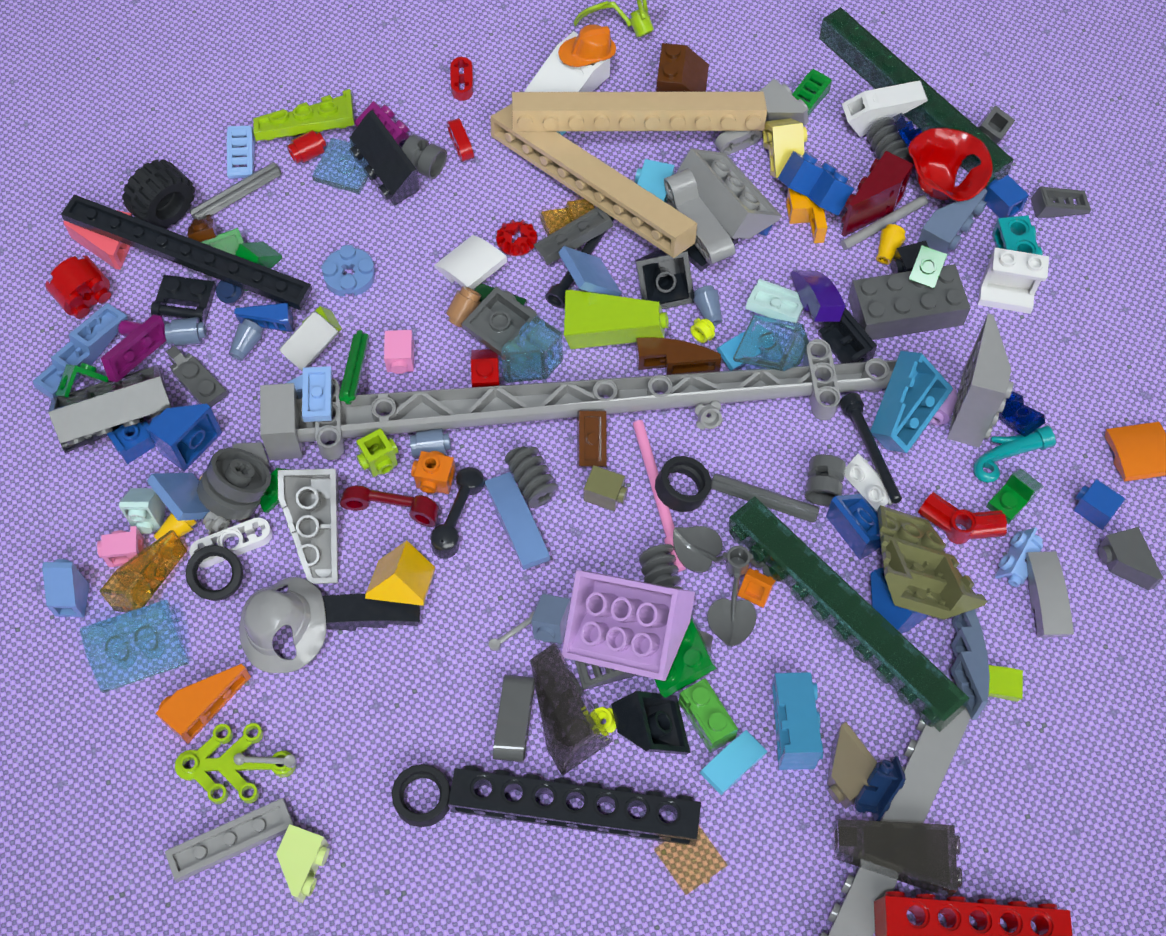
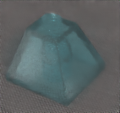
M753 315L733 360L779 371H786L800 365L809 343L804 326L800 323Z

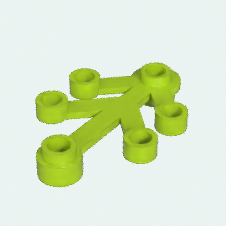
M256 723L246 725L243 730V736L219 758L208 757L221 744H227L232 740L233 732L226 724L217 725L213 730V736L197 751L187 750L181 753L175 762L177 775L186 781L196 780L208 792V798L214 804L224 803L228 798V791L222 784H215L206 772L219 771L238 791L241 800L244 803L251 804L258 799L259 791L254 784L247 783L237 771L272 770L276 776L285 778L290 776L296 768V765L293 768H288L285 765L278 767L276 764L245 762L242 765L234 763L233 758L237 753H244L252 744L260 742L263 738V731ZM257 729V736L253 738L248 737L251 730ZM220 731H228L226 737L218 738V734ZM278 751L273 754L272 758H284L291 754L287 751ZM189 760L195 761L192 768L185 769V764ZM247 789H253V795L245 798L244 792ZM216 790H223L220 798H213V793Z

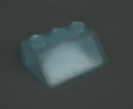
M167 599L80 628L87 659L102 693L189 664L176 612Z

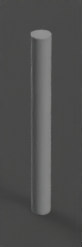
M922 195L842 240V248L847 250L881 231L886 225L893 224L928 204L927 197Z

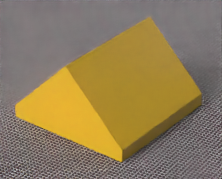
M406 540L378 560L367 588L365 599L424 606L435 572V566Z

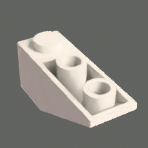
M919 80L864 91L842 103L848 123L859 137L867 134L869 128L878 120L885 117L895 119L927 102L928 99Z

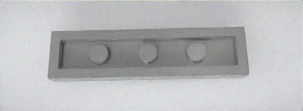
M281 798L164 852L174 880L178 883L285 834L289 824L294 826L284 799Z

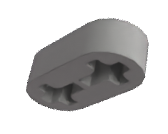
M725 131L717 137L715 146L719 152L730 155L757 143L762 136V132Z

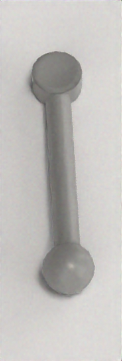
M535 611L530 614L528 619L499 639H491L489 641L490 650L498 651L503 642L531 624Z
M237 753L233 758L236 765H242L245 762L284 764L288 768H293L297 763L293 755H287L284 758L250 757Z

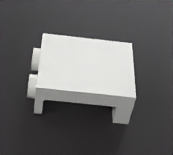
M994 248L980 282L978 305L1031 314L1034 306V295L1041 281H1046L1048 277L1049 256Z

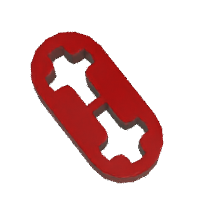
M457 57L453 59L450 65L451 92L455 99L464 101L473 95V67L470 59ZM460 68H464L463 74H459ZM460 84L465 85L463 90H460Z
M457 118L447 121L448 132L460 161L473 159V149L461 120Z

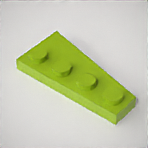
M351 90L342 91L343 95L332 98L331 95L321 97V102L310 106L307 102L299 104L290 112L282 109L253 118L256 141L297 136L311 130L322 132L323 130L342 129L355 125Z

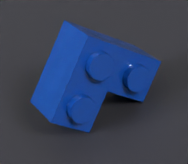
M793 151L778 179L788 188L810 198L819 207L839 216L849 196L855 189L847 183L849 178L825 161L822 165L817 163L818 159L807 152L801 155Z

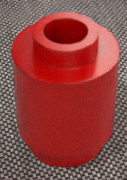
M311 130L291 140V144L287 145V149L296 164L299 162L305 163L323 154V147L326 146V142L320 132L316 134Z

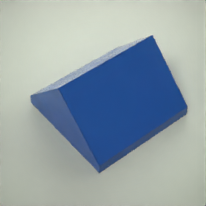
M861 494L835 496L831 500L826 517L858 559L861 560L881 548L878 514Z

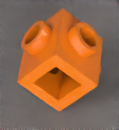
M421 451L419 460H414L411 469V476L415 479L416 488L426 493L440 492L449 494L456 472L454 457L445 456L438 451Z

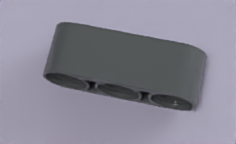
M504 675L493 745V759L524 762L534 696V677Z

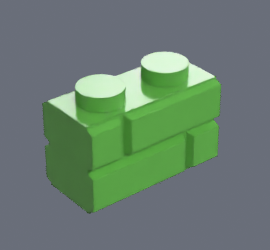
M706 678L680 692L678 703L699 737L704 739L703 743L709 753L714 752L736 738L738 728Z

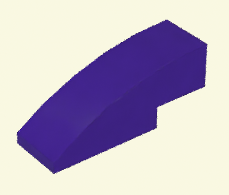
M792 271L791 277L804 311L811 312L814 322H840L846 305L833 282L819 271Z

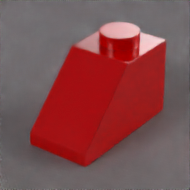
M491 349L471 351L472 387L500 386L499 355Z

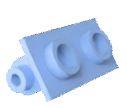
M1036 527L1019 531L1013 536L1008 553L1003 556L998 564L1000 568L995 575L996 579L1007 577L1009 578L1008 583L1014 587L1024 584L1028 576L1027 563L1024 561L1026 553L1040 552L1043 548V539L1035 535Z

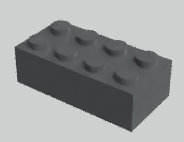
M952 264L942 267L934 289L910 281L909 277L912 271L853 280L848 300L854 318L872 340L964 325L971 307L956 265Z

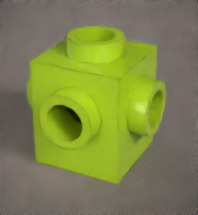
M381 428L356 441L360 453L356 458L363 470L368 469L373 477L379 474H386L394 466L398 465L395 455L399 453L398 448L392 438L387 439Z

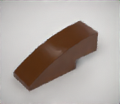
M636 338L638 370L665 368L666 375L720 371L721 354L709 348L669 338Z

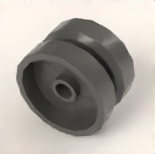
M228 447L220 449L212 456L207 470L203 473L198 483V497L203 505L215 515L228 520H243L249 518L256 511L261 498L270 486L271 475L263 461L252 453L239 448Z

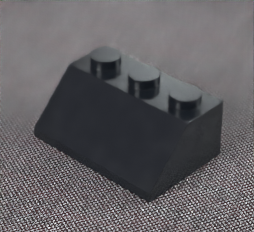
M371 110L349 137L351 143L349 151L357 162L361 160L365 167L363 169L371 181L376 180L382 197L386 201L390 199L392 204L396 206L420 190L417 169L374 111Z

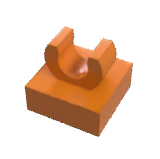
M749 568L737 596L764 608L776 580L771 576L768 577L759 573V570Z

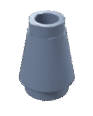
M707 285L695 290L693 301L703 318L710 320L714 326L722 323L719 293L714 289V286Z
M244 319L242 324H238L229 355L243 361L261 340L263 329L258 324Z

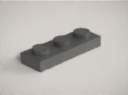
M596 207L535 243L534 247L546 265H549L561 258L558 252L563 246L576 249L614 225L611 218L604 211Z

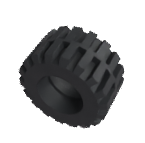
M157 159L151 163L144 164L140 169L138 168L135 174L128 179L129 182L125 185L123 189L125 192L122 194L124 206L135 218L167 229L186 215L187 210L192 206L191 202L194 201L195 187L170 161L168 162L164 159L159 161Z

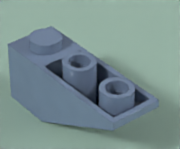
M983 189L978 195L969 200L956 201L935 210L923 226L918 242L926 240L929 248L946 254L950 249L955 251L962 239L960 235L963 232L966 234L969 232L975 221L973 217L975 215L980 216L985 209L987 202L984 199L987 190Z

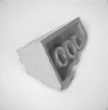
M278 470V500L284 512L307 581L312 584L338 583L339 492L337 470Z

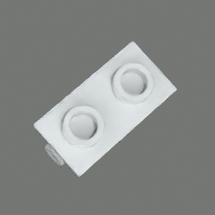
M858 453L845 469L847 480L876 511L880 505L885 507L887 504H893L878 473Z

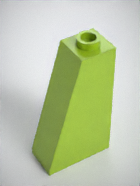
M565 290L564 337L570 349L634 343L636 338H665V328H669V319L667 312L662 311L659 302L577 290Z

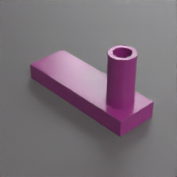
M152 315L144 323L129 320L120 322L118 327L119 333L127 337L101 357L109 381L118 382L166 342L165 325L162 316Z

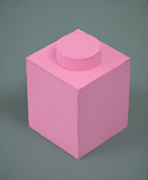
M412 330L385 331L384 361L387 372L403 374L414 371V339Z

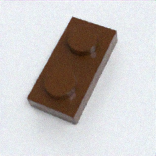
M578 411L577 467H593V465L606 467V411Z

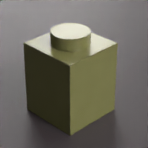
M593 465L584 487V501L615 512L618 503L623 504L628 493V488L625 487V476Z

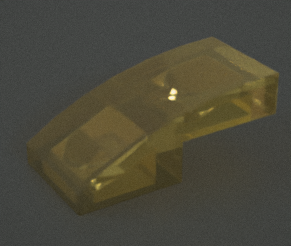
M586 199L567 201L565 208L542 211L540 220L547 236L595 207Z

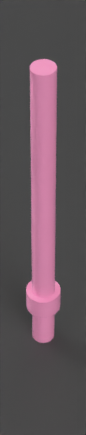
M637 420L633 422V427L666 536L664 543L671 544L674 548L673 531L675 526L669 507L664 505L657 496L655 479L659 474L644 422L643 420ZM673 550L671 555L676 557L674 565L678 567V572L684 571L686 567L682 565L675 550Z

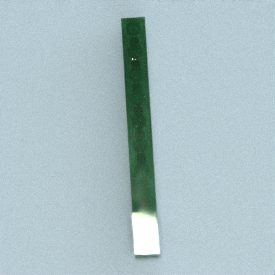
M840 7L823 18L819 39L874 89L921 81L928 101L903 115L922 132L932 128H949L967 132L985 144L990 153L993 166L992 175L985 188L993 180H1000L1008 175L1014 159L844 9ZM972 154L968 155L960 166L969 173L971 169L979 166L981 161Z
M755 496L729 517V533L738 543L743 542L749 548L750 554L753 555L756 561H762L768 566L771 575L777 581H783L798 601H804L810 607L811 613L817 620L825 621L832 628V633L839 641L847 642L861 662H867L873 667L876 676L883 683H889L897 691V695L902 702L908 706L912 705L919 712L920 718L929 727L934 726L941 732L965 710L970 698Z

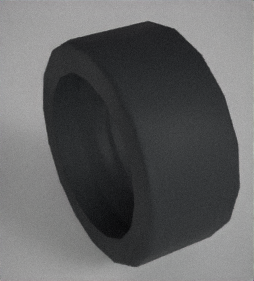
M677 456L666 461L655 479V490L659 499L667 507L679 512H689L701 506L711 490L712 480L708 470L702 463L691 457ZM678 472L690 477L697 486V494L688 496L676 491L669 482L668 476L670 473Z
M218 545L205 546L197 550L188 560L185 570L186 581L191 590L199 597L211 601L224 600L233 595L241 586L243 579V567L237 555L228 548ZM211 556L223 557L232 568L230 582L220 590L206 589L198 580L197 571L199 565L204 559Z
M425 764L411 766L402 771L394 781L391 792L394 808L400 818L409 825L420 828L432 826L442 820L449 811L450 785L444 774L434 766ZM426 778L432 780L438 786L440 791L439 802L428 813L419 814L412 812L404 803L405 789L412 781Z

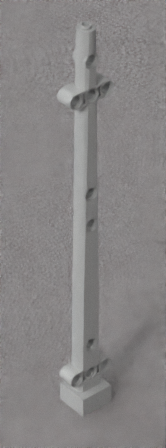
M814 339L806 347L803 366L356 395V399L349 405L339 400L340 387L337 380L332 378V417L334 418L332 421L303 422L302 398H298L294 383L260 385V435L270 461L303 458V442L317 441L320 455L323 458L335 460L341 457L344 452V439L365 437L380 428L385 435L441 428L454 429L577 417L578 411H606V414L692 407L698 404L707 405L712 401L724 404L809 396L813 415L817 419L826 421L834 417L840 402V393L864 390L875 393L881 389H886L897 360L884 361L880 358H873L867 362L834 364L830 345L822 339ZM654 391H662V392H664V393H663V394H657V393H655ZM601 395H608V396H610V397H609V398H602V397H600V396H601ZM822 402H828L830 405H825ZM383 412H389V413H390V414H388V415H386V416H381V415H380V414L383 413ZM328 441H335L331 445H325Z

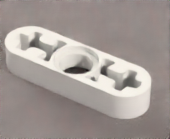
M253 518L196 540L190 547V556L197 550L205 546L214 545L215 543L218 546L224 547V542L229 537L239 538L238 545L229 549L238 556L268 544L272 539V529L265 519ZM260 527L262 535L257 537L255 529ZM241 533H246L248 542H245ZM211 556L204 559L199 567L207 568L226 560L223 557Z

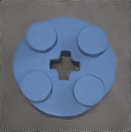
M344 245L340 250L333 252L327 257L321 267L327 288L338 296L346 297L345 294L354 293V296L360 295L372 286L375 279V268L372 258L363 250L356 249L351 245ZM346 269H353L354 274L348 273L343 275Z

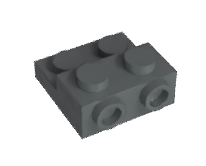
M496 286L464 320L462 329L504 359L518 343L522 345L538 327V316L530 306L526 305L524 307L520 304L512 293L502 291Z

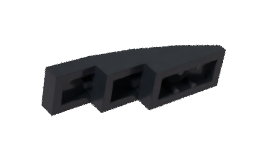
M365 594L322 596L327 630L356 631L357 627L387 628L389 624L418 626L420 622V605L365 599Z

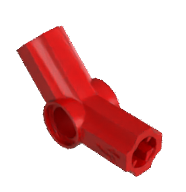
M934 492L927 497L918 511L920 515L945 531L947 538L955 544L966 543L969 539L1002 537L1007 533V520L1002 510L976 513L964 509L959 510ZM956 524L963 525L966 530L959 529Z

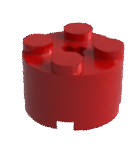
M82 255L84 259H78L74 256L61 262L50 273L53 276L51 282L46 281L45 284L46 290L68 315L75 316L77 319L84 318L88 315L92 306L97 303H105L111 297V292L109 291L110 281L94 262L85 255Z

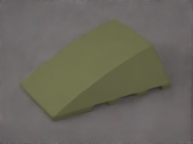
M881 505L877 509L884 574L895 606L945 620L982 607L988 602L982 594L976 595L972 590L974 582L968 575H961L956 568L959 562L953 555L945 553L944 548L946 544L928 520Z

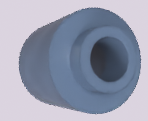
M198 317L171 320V323H165L166 341L168 344H174L175 346L202 344L203 338L207 337L206 325L204 322H200Z
M441 428L416 432V435H411L410 447L412 457H419L421 451H438L446 456V450H451L449 433L444 434Z

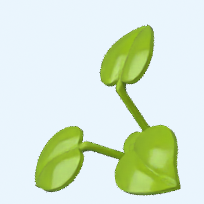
M636 0L639 9L630 13L631 19L625 15L614 1H605L587 7L574 20V26H576L582 18L593 12L614 8L625 20L627 26L633 27L637 38L654 31L648 13L647 0H642V2L641 0Z

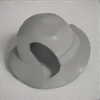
M289 577L270 587L256 591L246 601L240 619V643L246 657L256 668L268 673H289L304 667L319 653L326 637L325 607L321 591L309 581L299 577ZM288 585L287 593L276 591L277 589ZM285 625H289L292 628L293 643L296 649L294 659L280 657L273 648L274 635Z

